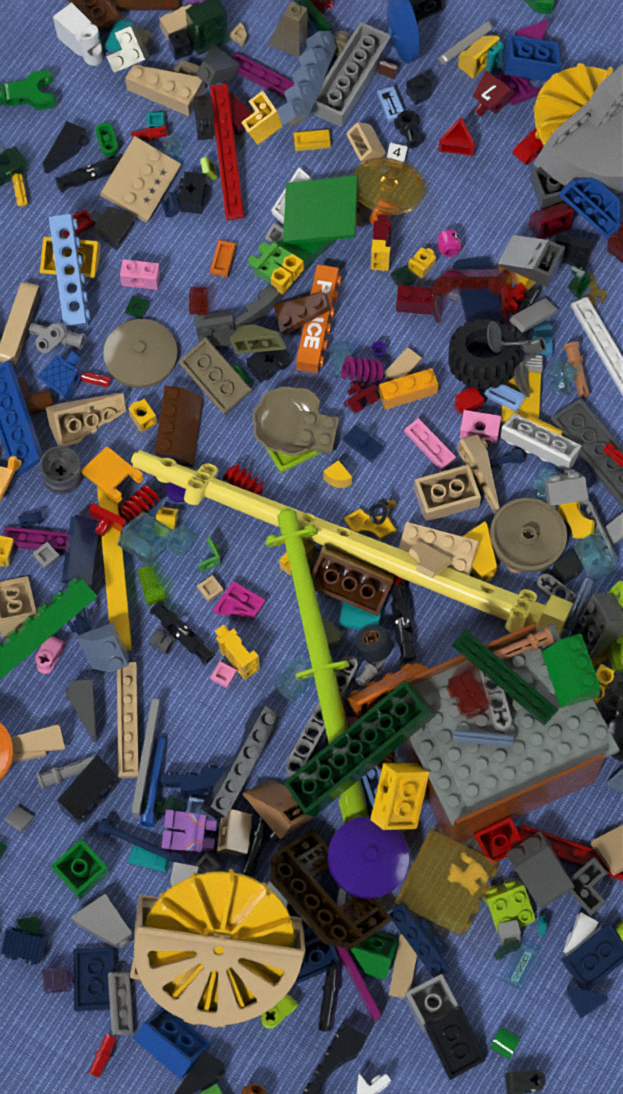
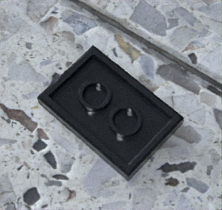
M460 1005L423 1025L449 1080L486 1061Z

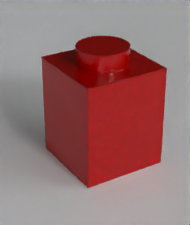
M473 386L455 395L454 408L462 416L464 410L476 412L484 406L483 397Z

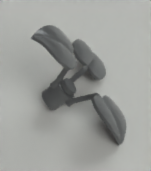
M490 321L487 329V340L492 351L499 353L501 345H520V351L530 355L522 360L519 365L515 366L514 379L518 389L525 396L531 397L529 393L528 372L524 363L531 358H536L537 353L545 352L546 344L544 339L539 337L528 340L530 329L522 333L513 324V331L516 337L519 338V342L501 341V330L498 324Z

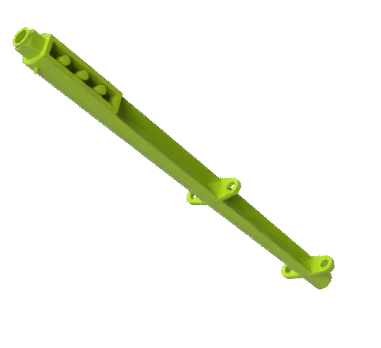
M285 508L277 515L281 536H268L265 543L266 547L286 545L312 669L297 673L295 676L297 680L314 677L328 743L330 744L348 729L335 671L349 667V661L332 662L302 540L318 534V529L315 528V525H307L304 527V530H300L296 511L291 510V508ZM359 779L340 795L341 799L338 800L344 824L355 818L370 817L362 782Z

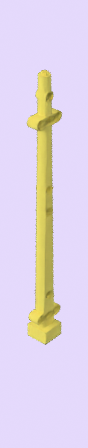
M139 450L138 453L135 452L131 459L134 468L156 476L160 482L173 483L185 488L184 501L191 505H198L207 497L279 527L277 515L282 509L291 508L216 479L218 468L212 464H203L197 471L177 464L173 459L160 458L142 450ZM291 508V510L296 511L300 530H304V527L307 525H315V528L318 529V534L304 539L331 548L390 574L507 621L505 628L511 633L533 623L536 625L535 631L553 624L560 638L562 636L565 623L573 606L572 602L551 595L548 603L543 605L536 602L537 595L531 590H521L519 595L448 567L434 578H430L416 570L418 563L409 552L317 518L312 514Z

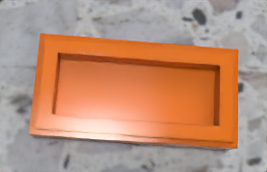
M218 240L210 274L228 278L236 250V243Z

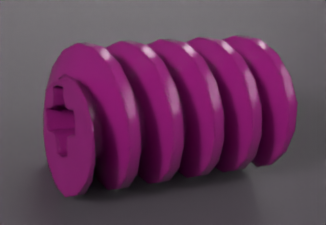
M349 356L343 361L341 378L345 380L348 376L349 380H353L355 376L356 381H360L362 377L363 382H366L369 378L370 382H374L376 379V382L380 383L383 378V366L379 359H360Z

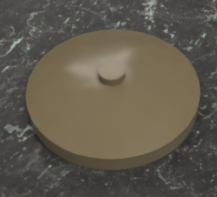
M134 319L119 325L110 333L104 344L103 357L107 371L118 383L130 388L143 389L158 385L169 377L176 366L178 352L176 341L166 327L152 320Z
M519 498L508 502L495 514L490 527V539L494 553L505 565L521 572H538L552 566L560 558L566 545L567 530L563 518L554 507L539 499Z

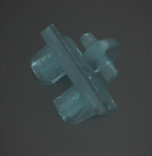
M559 357L555 358L554 364L547 367L549 376L551 378L557 377V381L550 384L551 391L555 394L564 392L569 395L572 393L571 383L575 382L574 377L579 375L578 369L572 368V364L561 362Z

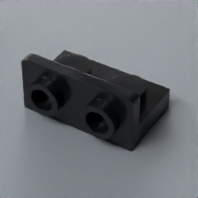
M557 234L555 243L565 247L561 263L586 269L593 243Z

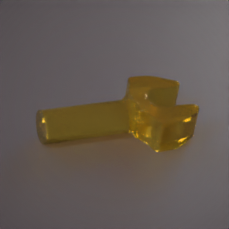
M588 273L587 275L591 279L589 284L591 293L588 294L590 302L595 306L596 301L594 297H599L601 303L604 304L606 292L598 289L593 273Z

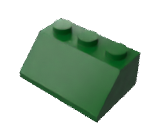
M581 634L561 639L541 652L560 708L599 697L601 686Z

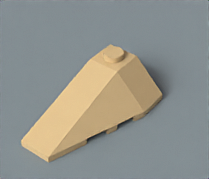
M123 393L65 402L46 407L49 426L58 446L66 447L79 443L88 434L96 432L100 426L111 422L126 412Z

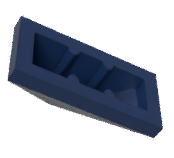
M567 986L565 990L566 997L580 1019L604 1005L608 999L607 995Z

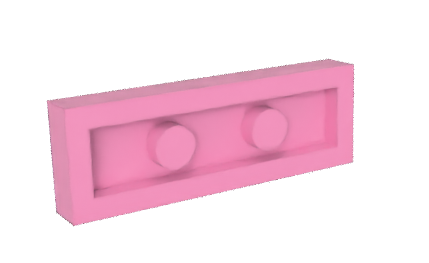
M419 418L404 429V433L441 471L456 460V456Z

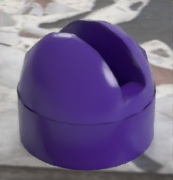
M376 341L371 346V352L376 357L383 356L386 352V346L383 342ZM374 348L383 350V352L374 351Z

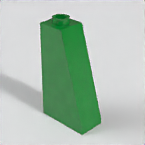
M282 239L276 242V244L302 259L305 270L337 240L284 245Z

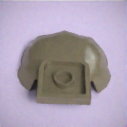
M282 386L264 393L260 403L255 407L252 417L254 437L267 449L290 456L300 455L308 450L332 454L339 417L319 414L320 400L310 390Z

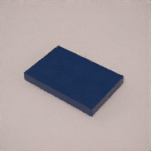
M605 922L560 960L578 986L583 990L589 991L623 963V941L611 924Z
M115 948L73 949L74 1012L110 1010L108 973L115 972Z

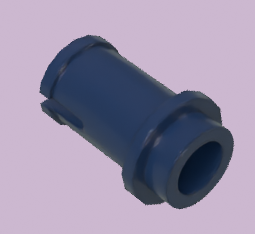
M37 510L30 514L18 516L21 528L37 523L40 525V522H44L41 511Z

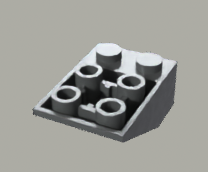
M513 235L497 265L548 287L563 259L565 247L550 240Z
M593 593L571 636L582 635L591 661L623 634V609L613 593Z

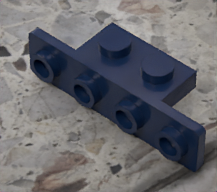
M404 903L399 904L389 913L393 923L433 978L441 974L444 976L451 970L441 955L449 947L445 943L443 936L437 932L432 921L426 915L415 919Z

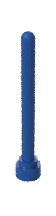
M159 737L157 742L146 811L141 815L139 823L143 827L152 828L156 825L157 818L154 813L166 742L164 737Z

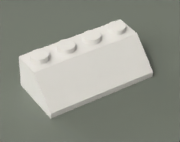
M516 413L507 420L501 431V438L506 440L508 444L516 445L526 453H533L539 456L541 460L551 462L562 470L571 469L582 445Z

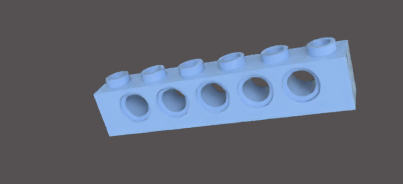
M71 214L49 217L63 324L67 329L88 326L87 320H90V312L85 306V302H88L87 292L83 291L82 285L85 284V276L80 270V266H83L82 256L78 255L77 249L80 248L79 237H76L75 230H78L77 220L73 219ZM64 231L70 232L67 239L61 238V234ZM66 249H71V256L64 257V251ZM69 267L75 268L72 275H66V270ZM71 285L77 286L75 293L68 292ZM74 303H79V310L71 311V306Z

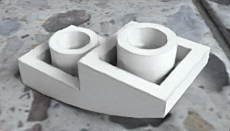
M579 913L576 917L573 931L567 937L563 952L569 953L596 930L598 921L583 913Z

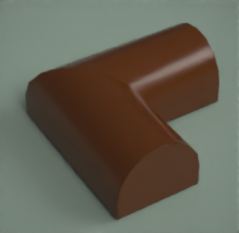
M17 378L29 415L47 411L46 407L53 406L49 390L30 395L26 380L24 378Z

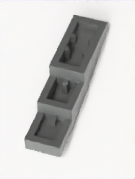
M273 285L259 291L258 299L245 305L246 313L233 319L234 330H236L237 326L254 324L274 308L273 305L278 304L291 290L292 285L283 295Z

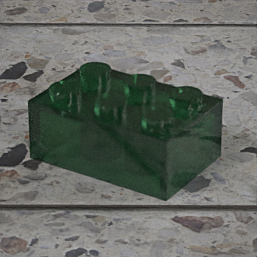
M205 0L185 10L187 35L197 56L208 52L212 45L219 47L229 42L227 11L220 0Z

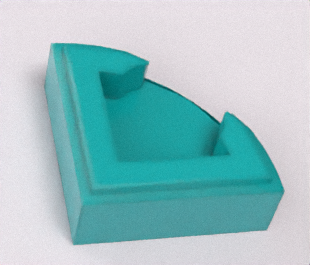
M539 915L537 936L544 937L546 934V916Z

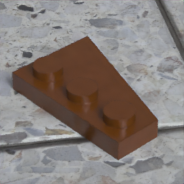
M324 292L273 305L280 331L284 336L331 310L328 296Z

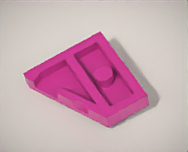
M233 581L213 609V613L217 615L256 618L265 605L266 600Z

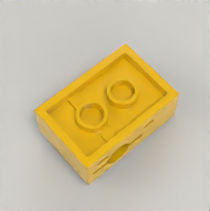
M383 763L370 820L383 830L417 829L430 772L417 763Z

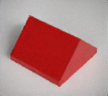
M511 816L473 833L490 865L508 857L507 852L524 842Z

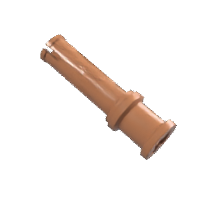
M570 342L563 346L568 357L567 364L573 372L578 398H583L582 395L586 398L590 396V392L582 367L584 360L580 355L579 342Z
M545 627L543 631L535 634L530 633L527 635V638L492 651V653L503 661L530 649L536 651L540 646L548 643L553 644L554 640L549 628Z

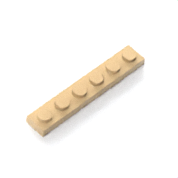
M129 662V666L117 670L119 778H138L137 663Z

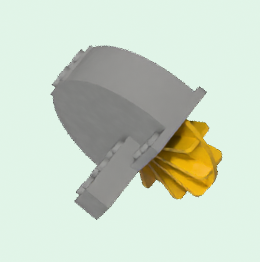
M578 63L574 68L553 74L541 88L533 108L537 129L535 136L537 139H541L544 144L542 151L533 164L537 168L541 167L552 178L565 186L572 180L591 177L598 179L613 194L622 193L623 64L613 72V67L610 66L607 70L595 67H585L583 63Z

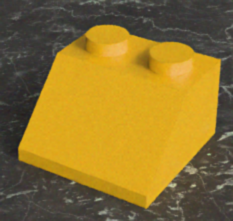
M482 36L479 40L472 43L470 48L460 53L458 67L472 79L477 77L486 69L487 52L489 50L492 51V47L496 46L500 38L498 36Z

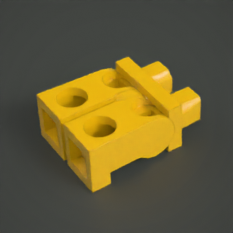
M222 625L215 630L220 653L223 656H227L228 661L244 680L260 670L259 656L254 650L249 653L245 649L234 628L229 631L225 625Z

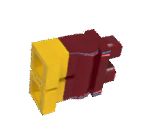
M378 214V220L373 222L370 270L389 271V244L391 243L392 229L389 215Z

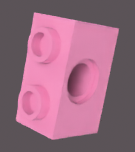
M122 260L120 272L121 286L158 290L160 279L159 263Z
M464 410L459 438L463 439L478 434L479 438H483L487 445L497 444L501 416ZM482 427L484 428V430L479 431L476 428Z

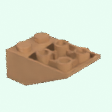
M272 779L243 793L244 797L280 840L306 826L313 817L304 814L287 787Z

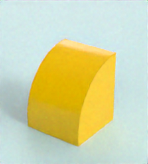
M339 460L323 471V479L333 487L345 488L352 485V476Z
M159 507L156 514L155 535L174 537L178 509Z

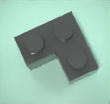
M595 857L570 878L575 888L569 892L590 916L607 903L594 886L608 874V871Z

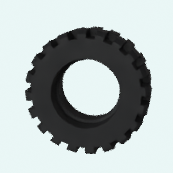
M475 319L474 322H466L464 326L461 325L456 329L449 342L448 365L450 366L451 373L455 375L457 380H462L464 385H471L475 389L483 388V390H489L490 387L495 389L500 387V384L505 385L509 380L513 379L514 368L519 365L520 345H501V351L496 353L497 356L493 358H479L471 354L477 350L492 351L487 340V329L490 319L482 321ZM495 320L501 330V341L519 342V338L516 337L513 330H510V327L505 324L502 325L501 322Z

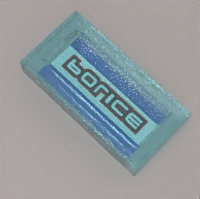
M522 943L503 981L521 990L540 952Z

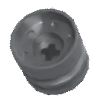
M56 446L44 453L41 458L40 468L46 488L56 494H67L75 490L80 484L82 477L80 461L76 452L69 447Z

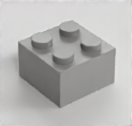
M442 974L405 992L404 999L423 1034L426 1033L424 1024L459 1006Z

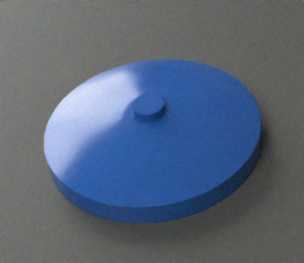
M388 0L387 23L389 35L392 36L393 46L404 63L415 62L419 55V33L412 6L409 0Z

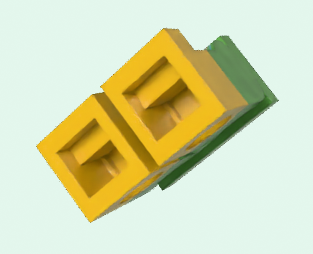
M262 242L258 248V252L262 256L259 258L253 254L247 260L248 265L254 269V275L273 285L282 295L304 271L302 259L279 247L274 242L271 245Z

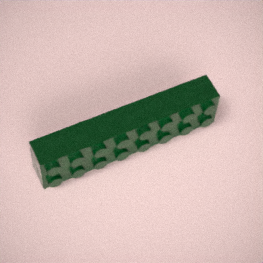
M404 681L288 778L284 784L304 814L315 817L433 719L436 714L415 685Z

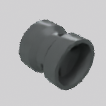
M158 628L152 635L149 645L159 648L160 652L167 655L173 648L176 638L166 635L165 631Z

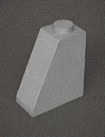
M106 894L71 916L75 925L115 949L119 947L125 948L132 942L131 939L134 938L132 932Z

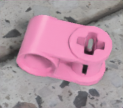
M51 636L41 645L35 658L37 669L40 673L49 674L53 671L65 649L66 641Z

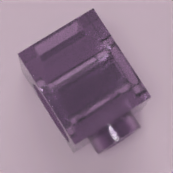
M67 967L42 969L43 988L46 994L70 991V985L74 984L73 973H69Z

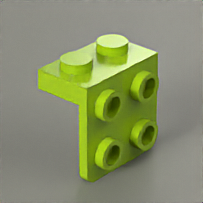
M518 878L507 879L501 885L489 886L485 891L480 892L482 900L489 907L497 933L499 923L517 920L519 928L535 921L525 886Z

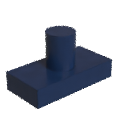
M356 425L343 437V441L371 463L384 450V446Z

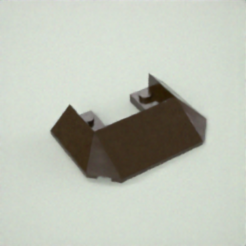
M312 829L270 857V882L324 944L352 950L389 924L393 919L375 899H364L355 896L340 907L314 879V877L329 868L327 860L329 847Z

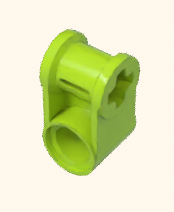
M287 993L274 1007L261 1014L262 1025L267 1029L277 1027L299 1004ZM267 1014L269 1016L274 1015V1021L271 1019L267 1021Z

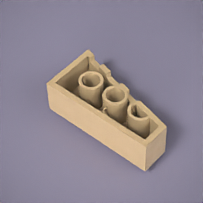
M133 65L125 78L128 91L186 116L191 115L206 90L205 82L197 76Z

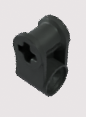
M539 1070L512 1071L504 1074L507 1094L539 1092L545 1086V1075ZM533 1077L541 1080L538 1086H535L534 1082H530L533 1080Z

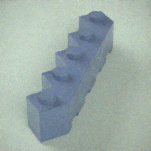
M318 31L305 40L308 51L298 57L302 68L291 74L295 85L284 91L287 103L277 109L282 126L296 125L309 117L336 50V44L331 31Z

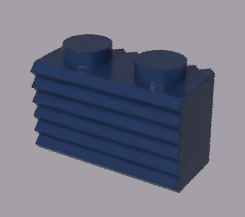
M9 926L5 931L1 954H5V957L11 960L21 958L25 959V963L37 965V963L44 960L49 936Z

